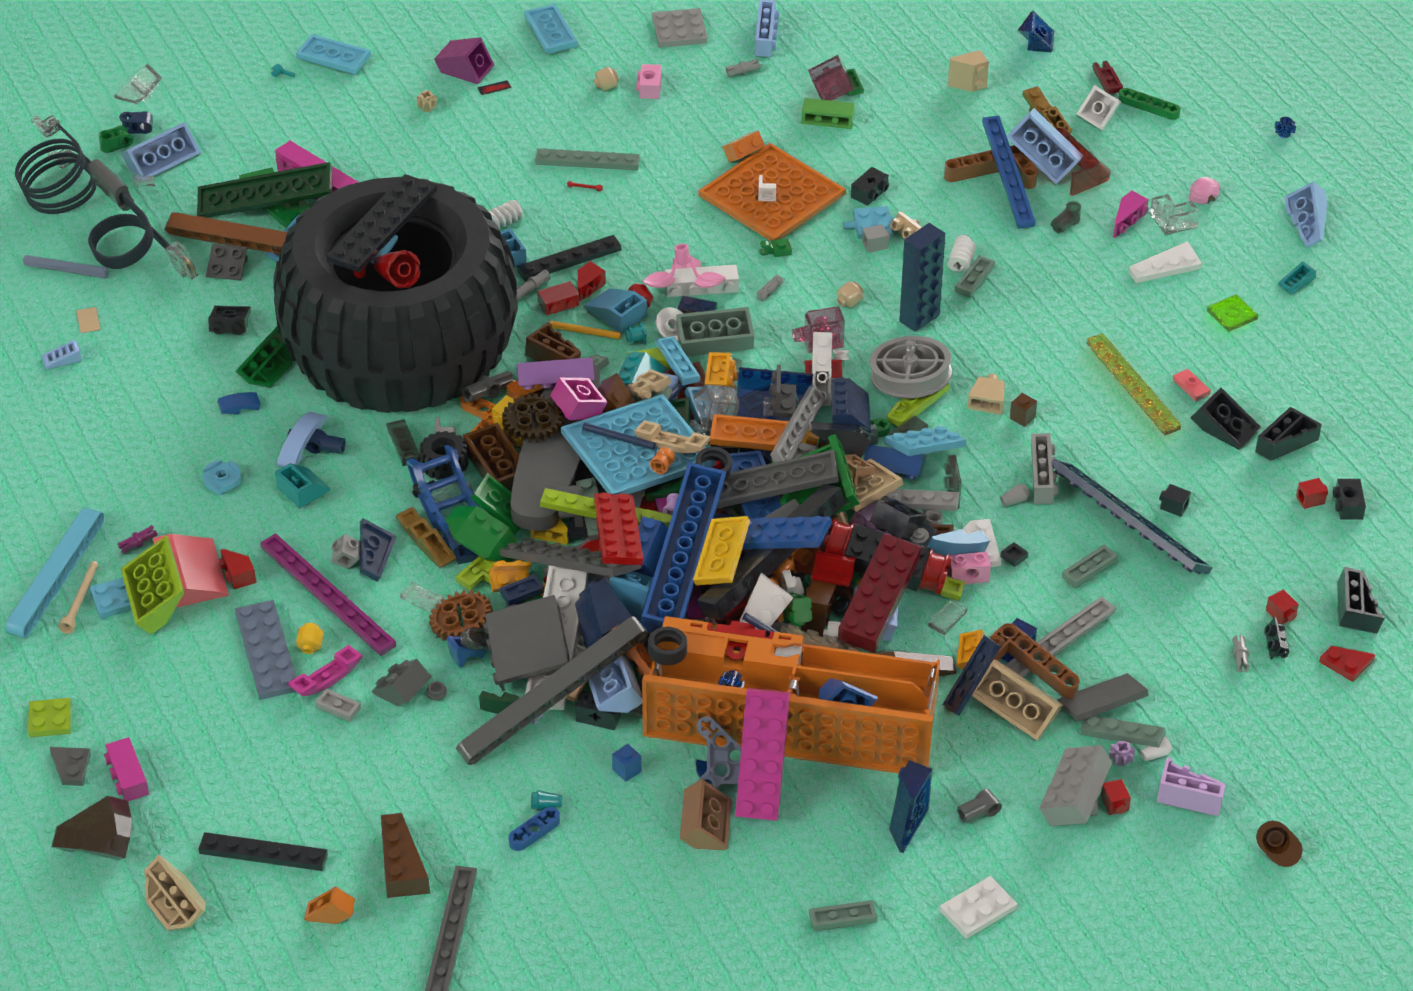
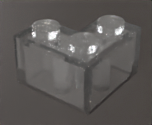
M1166 194L1152 198L1150 215L1166 236L1197 228L1199 210L1192 201L1176 205L1170 196Z

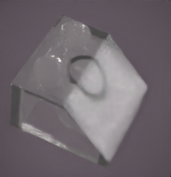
M147 63L126 80L114 97L135 104L142 100L145 102L150 98V92L155 91L159 87L158 82L162 77Z
M705 385L693 395L703 429H711L713 414L737 416L740 403L735 387Z

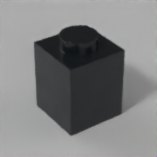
M1169 484L1167 489L1162 490L1160 494V509L1182 517L1189 506L1191 492Z

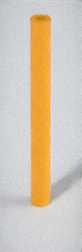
M550 321L553 329L619 340L621 338V332Z

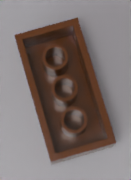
M498 422L463 434V439H465L467 444L468 457L480 476L483 478L487 473L490 474L512 493L520 455Z

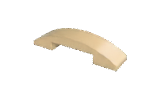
M645 420L634 431L639 438L655 442V447L669 448L675 453L701 451L711 440L710 436L693 433L690 437L661 431L660 424Z

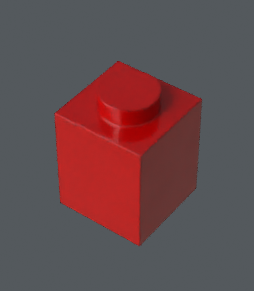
M1320 478L1298 483L1296 497L1304 509L1325 504L1328 488L1322 483Z
M1283 589L1268 597L1266 611L1273 618L1277 617V622L1283 625L1296 618L1299 604Z
M1119 779L1103 783L1100 797L1108 814H1122L1129 811L1131 797L1123 780Z

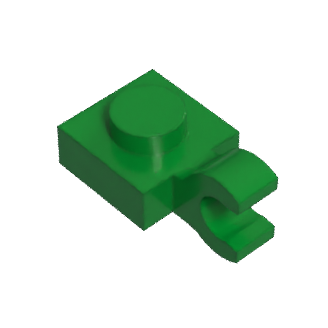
M788 239L771 240V243L768 241L760 242L761 248H763L760 249V253L763 256L768 254H774V257L792 255V248Z

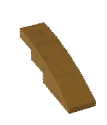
M413 506L396 515L397 521L410 538L439 568L456 560V556L436 528L432 529L424 517L421 519Z

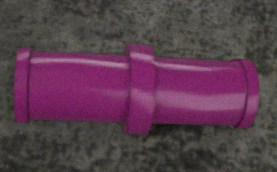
M153 525L139 533L135 532L128 539L117 543L118 548L122 549L121 553L125 554L137 546L141 547L144 542L158 536L156 530H153Z

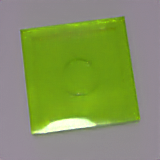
M1237 294L1207 306V312L1228 332L1258 320V314Z

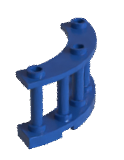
M446 445L444 446L446 451L444 456L425 463L411 458L406 460L413 484H418L421 494H418V497L431 524L438 532L441 531L443 540L452 550L458 548V543L453 539L448 524H446V518H443L440 510L465 501L468 506L481 507L470 498L474 492L472 489H469L458 463L459 455L457 450ZM447 462L450 463L454 475L431 484L426 483L423 476L425 470ZM457 482L462 493L461 495L440 503L434 502L431 496L432 491Z

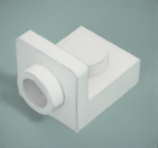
M790 569L782 571L780 582L782 589L786 592H794L804 596L805 592L800 578L792 576Z

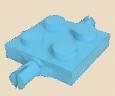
M888 206L853 209V221L843 222V229L854 228L858 239H862L863 228L882 224L885 230L889 231L890 236H893V230L890 228V225L895 218L891 217Z

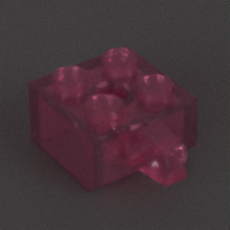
M840 307L808 311L805 314V326L792 329L794 342H804L808 353H812L813 332L832 333V349L844 348L845 320Z

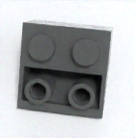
M418 659L405 660L399 665L397 663L392 665L388 669L389 673L375 683L377 686L371 692L393 705L399 706L408 703L431 678V675Z

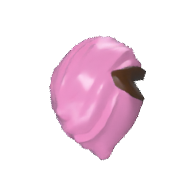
M1209 177L1199 178L1190 187L1189 201L1198 204H1209L1211 200L1215 201L1220 194L1219 183Z

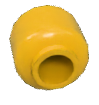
M305 623L298 629L297 647L305 654H313L321 649L324 634L322 629L315 623Z

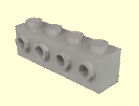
M1051 433L1031 434L1034 504H1053V496H1057V484H1053V482H1056V473L1053 471L1055 468L1051 464L1055 457H1052V455H1055V444H1051Z

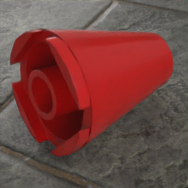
M401 250L377 256L374 260L375 271L397 288L411 287L420 276V261L410 251Z

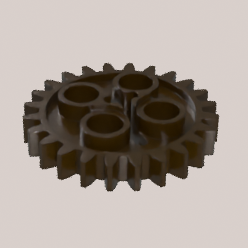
M528 394L527 398L521 395L520 400L514 398L513 403L508 402V407H504V412H502L504 430L508 431V435L514 434V439L521 437V442L525 439H528L529 443H531L532 439H535L537 443L539 439L546 441L547 436L553 438V433L558 434V429L561 430L562 424H564L563 411L556 405L555 401L552 402L551 397L546 400L545 395L541 398L538 397V394H535L534 397ZM530 408H533L536 429L533 428Z

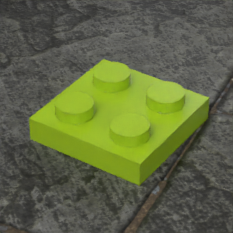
M71 698L29 701V738L71 734Z

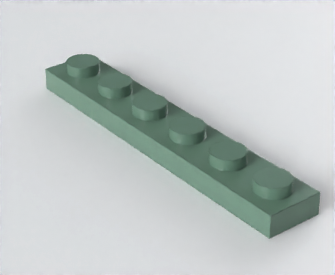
M537 148L535 165L638 171L640 154Z

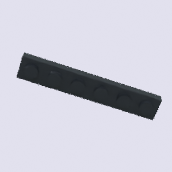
M614 235L518 265L517 271L524 282H526L529 277L536 276L542 270H547L550 274L621 251V244Z
M204 832L198 848L199 854L317 871H323L328 857V849Z

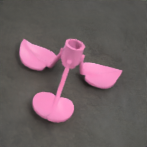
M678 244L674 247L675 258H673V265L671 266L672 271L670 273L663 271L655 272L646 277L645 280H642V282L655 288L670 286L675 282V278L672 277L674 276L675 269L692 268L697 278L695 279V284L702 288L716 286L726 280V278L715 272L698 274L695 267H701V262L689 254V246L687 244Z

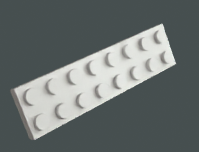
M549 565L543 598L555 595L559 603L571 661L574 659L580 626L575 602L580 598L578 595L586 589L589 572ZM559 669L528 677L526 693ZM563 698L549 710H565L566 698Z

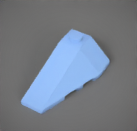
M1311 182L1284 196L1286 211L1291 216L1293 224L1299 230V234L1307 247L1323 240L1327 211L1326 191L1316 183Z

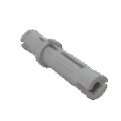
M542 270V272L534 277H529L527 282L517 287V300L531 291L539 289L540 285L550 280L549 272Z

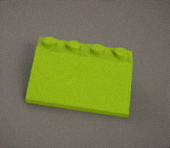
M167 536L161 538L120 568L135 623L150 635L167 624L184 595L182 582Z

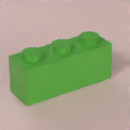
M805 98L802 107L801 124L852 129L855 103Z

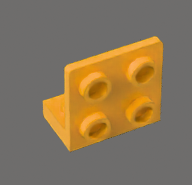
M709 352L705 377V388H724L728 403H732L733 397H736V386L734 385L735 381H738V370H735L736 361L732 359L731 353Z

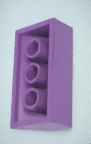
M593 358L517 363L518 384L523 386V390L534 389V385H542V388L553 387V384L557 383L559 378H589L592 381L594 380Z

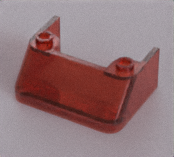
M1061 127L1055 128L1083 155L1077 163L1082 169L1072 173L1071 196L1105 183L1110 179L1111 171L1065 129Z

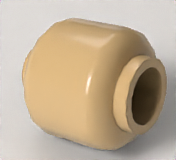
M610 67L597 71L595 73L596 78L593 79L597 89L601 88L602 91H608L616 87L617 81H619L615 69Z
M848 281L837 290V302L842 307L853 308L863 299L862 293L864 291L857 282Z

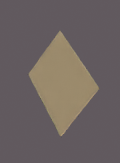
M96 307L76 310L81 333L101 330Z

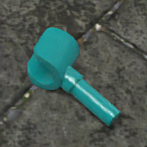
M276 64L271 68L273 70L271 74L274 77H277L280 73L295 77V73L286 71L280 64Z

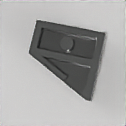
M50 747V753L62 785L83 786L91 755L90 749Z

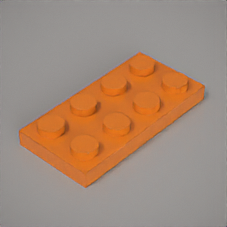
M713 414L709 444L773 451L789 421Z

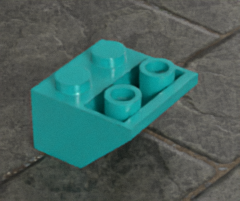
M289 463L275 471L277 489L299 509L331 491L330 487L308 467Z

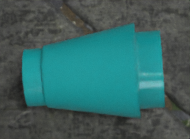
M540 790L531 793V809L540 811L547 807L557 808L562 806V795Z

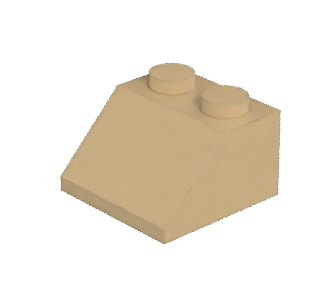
M980 50L950 58L949 87L969 92L987 88L989 61Z

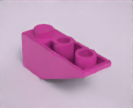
M1133 190L1121 198L1114 225V238L1124 233L1128 227L1134 225L1138 219L1147 214L1149 199Z

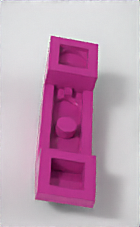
M348 645L334 654L333 661L309 676L304 673L288 682V686L301 696L319 693L345 677L360 662L362 654Z

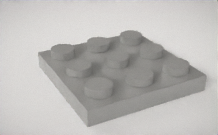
M700 8L652 12L658 48L707 43V34Z

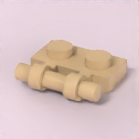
M650 369L638 376L636 382L628 384L627 389L633 395H638L642 399H649L652 395L651 391H663L672 382L669 376Z

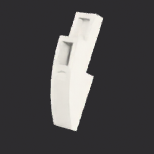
M813 332L812 385L815 384L825 398L821 406H831L832 333Z

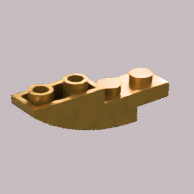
M1038 86L1023 90L1022 95L1030 106L1029 112L1033 108L1036 109L1062 135L1072 133V129L1057 107L1050 105Z

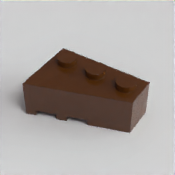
M549 322L526 337L525 356L534 361L581 358V351L569 340L565 341L559 331L555 332Z

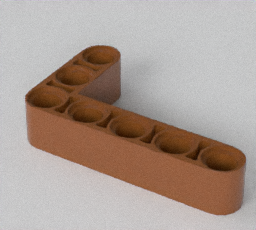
M1015 145L1010 146L1024 188H1035L1037 184V168ZM992 150L947 160L944 167V179L948 182H957L999 172Z
M1006 623L989 637L1001 646L993 660L999 661L1006 653H1009L1061 696L1073 698L1077 694L1080 682L1077 674L1014 624Z

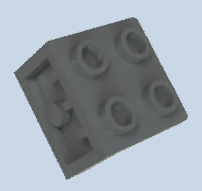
M777 364L776 371H772V382L774 383H770L769 394H771L769 409H772V417L791 418L796 410V385L781 384V365Z

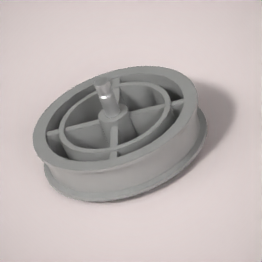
M904 336L889 340L878 346L871 354V381L879 391L893 397L918 398L933 394L945 387L951 379V353L943 343L929 337Z

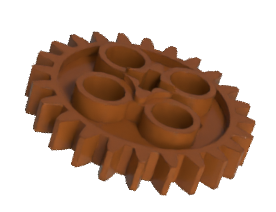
M465 590L461 594H458L456 591L453 597L448 594L447 600L441 599L442 603L435 604L436 609H431L432 614L429 615V624L433 634H436L437 638L441 637L442 641H445L448 636L465 638L471 636L475 638V633L482 634L481 628L484 629L483 623L486 622L485 614L493 612L489 598L486 599L485 594L481 595L479 591L474 594L473 590L466 594ZM458 606L461 607V614L465 625L464 627H462Z

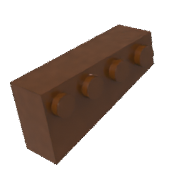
M402 813L381 815L387 898L430 894L428 875Z

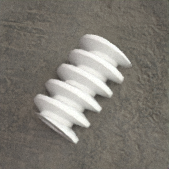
M510 200L508 203H503L502 206L499 205L489 211L492 220L499 227V230L500 226L506 227V223L510 225L512 221L517 222L518 218L520 220L524 218L522 208L516 200Z
M960 235L955 239L949 261L947 262L949 269L961 273L966 272L970 268L971 260L976 250V245L970 237Z

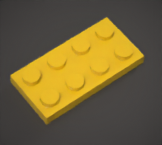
M748 516L711 519L693 578L695 585L732 583L750 524Z

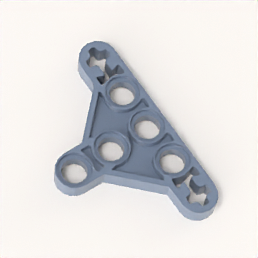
M702 717L697 723V731L707 741V771L699 780H710L716 789L720 785H738L740 760H731L730 753L733 750L741 752V746L712 718ZM702 722H710V729L713 732L716 728L719 730L713 735L712 739L708 737L711 735L708 730H701ZM722 735L726 737L727 743L725 746L719 747L716 745L715 739L717 736ZM718 765L726 766V775L718 776L715 773V768Z

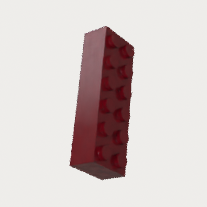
M884 533L839 625L838 640L874 654L876 653L920 560L921 546Z

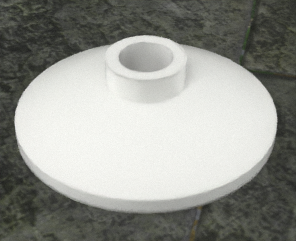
M669 307L662 309L657 314L656 327L664 338L674 336L676 341H678L676 315L683 314L680 310Z

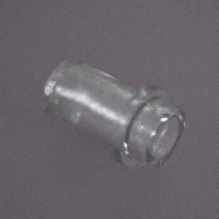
M137 174V176H133V185L137 186V188L139 186H155V175L139 176Z

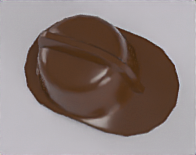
M1274 820L1267 821L1257 830V844L1277 865L1289 867L1295 865L1301 859L1303 852L1302 844L1283 823Z

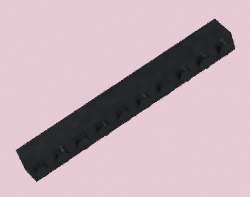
M827 484L821 485L787 518L800 516L831 518L846 504L841 488ZM798 548L752 549L738 562L732 583L714 584L697 600L703 616L717 620L723 619L753 591L761 573L768 577Z

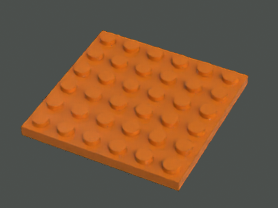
M772 143L767 144L698 190V196L769 241L782 239L846 194L844 187ZM759 175H763L762 183L776 184V201H758Z

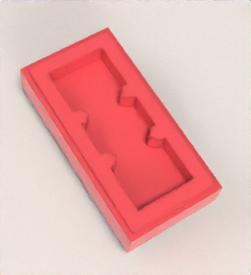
M1189 369L1173 375L1172 380L1195 402L1210 395L1211 390Z

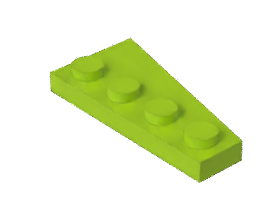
M949 384L941 390L924 397L902 398L888 413L887 420L891 424L902 428L949 390Z

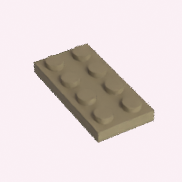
M793 624L788 626L782 625L780 629L781 633L804 636L803 644L860 652V649L856 646L838 642V639L833 636L826 635V638L818 636L819 633L816 631H801L800 627Z

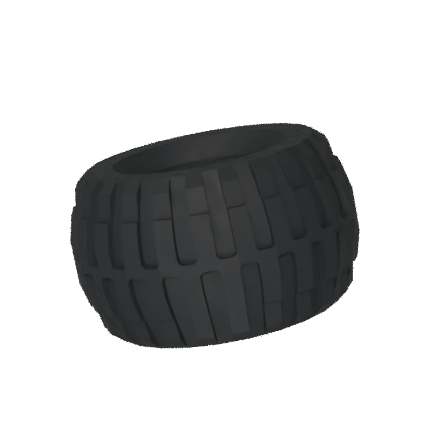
M401 177L375 178L339 188L335 192L324 195L316 200L312 207L303 210L296 218V224L288 229L285 242L280 251L279 261L276 262L273 277L277 327L292 360L297 361L301 373L308 377L309 382L317 390L326 391L327 396L337 402H346L350 406L361 410L370 409L385 413L419 411L427 407L446 404V401L452 398L463 396L461 394L462 388L476 383L481 376L486 375L489 377L490 370L498 365L502 359L503 351L508 346L518 311L515 265L508 244L501 235L499 227L492 220L491 213L484 206L476 204L475 198L464 192L456 191L453 186L432 182L429 179L421 180L436 184L437 191L396 233V236H398L397 242L389 252L406 250L415 254L419 259L420 276L411 287L397 288L375 271L374 265L371 262L367 264L366 275L363 278H357L354 276L353 270L327 262L326 257Z

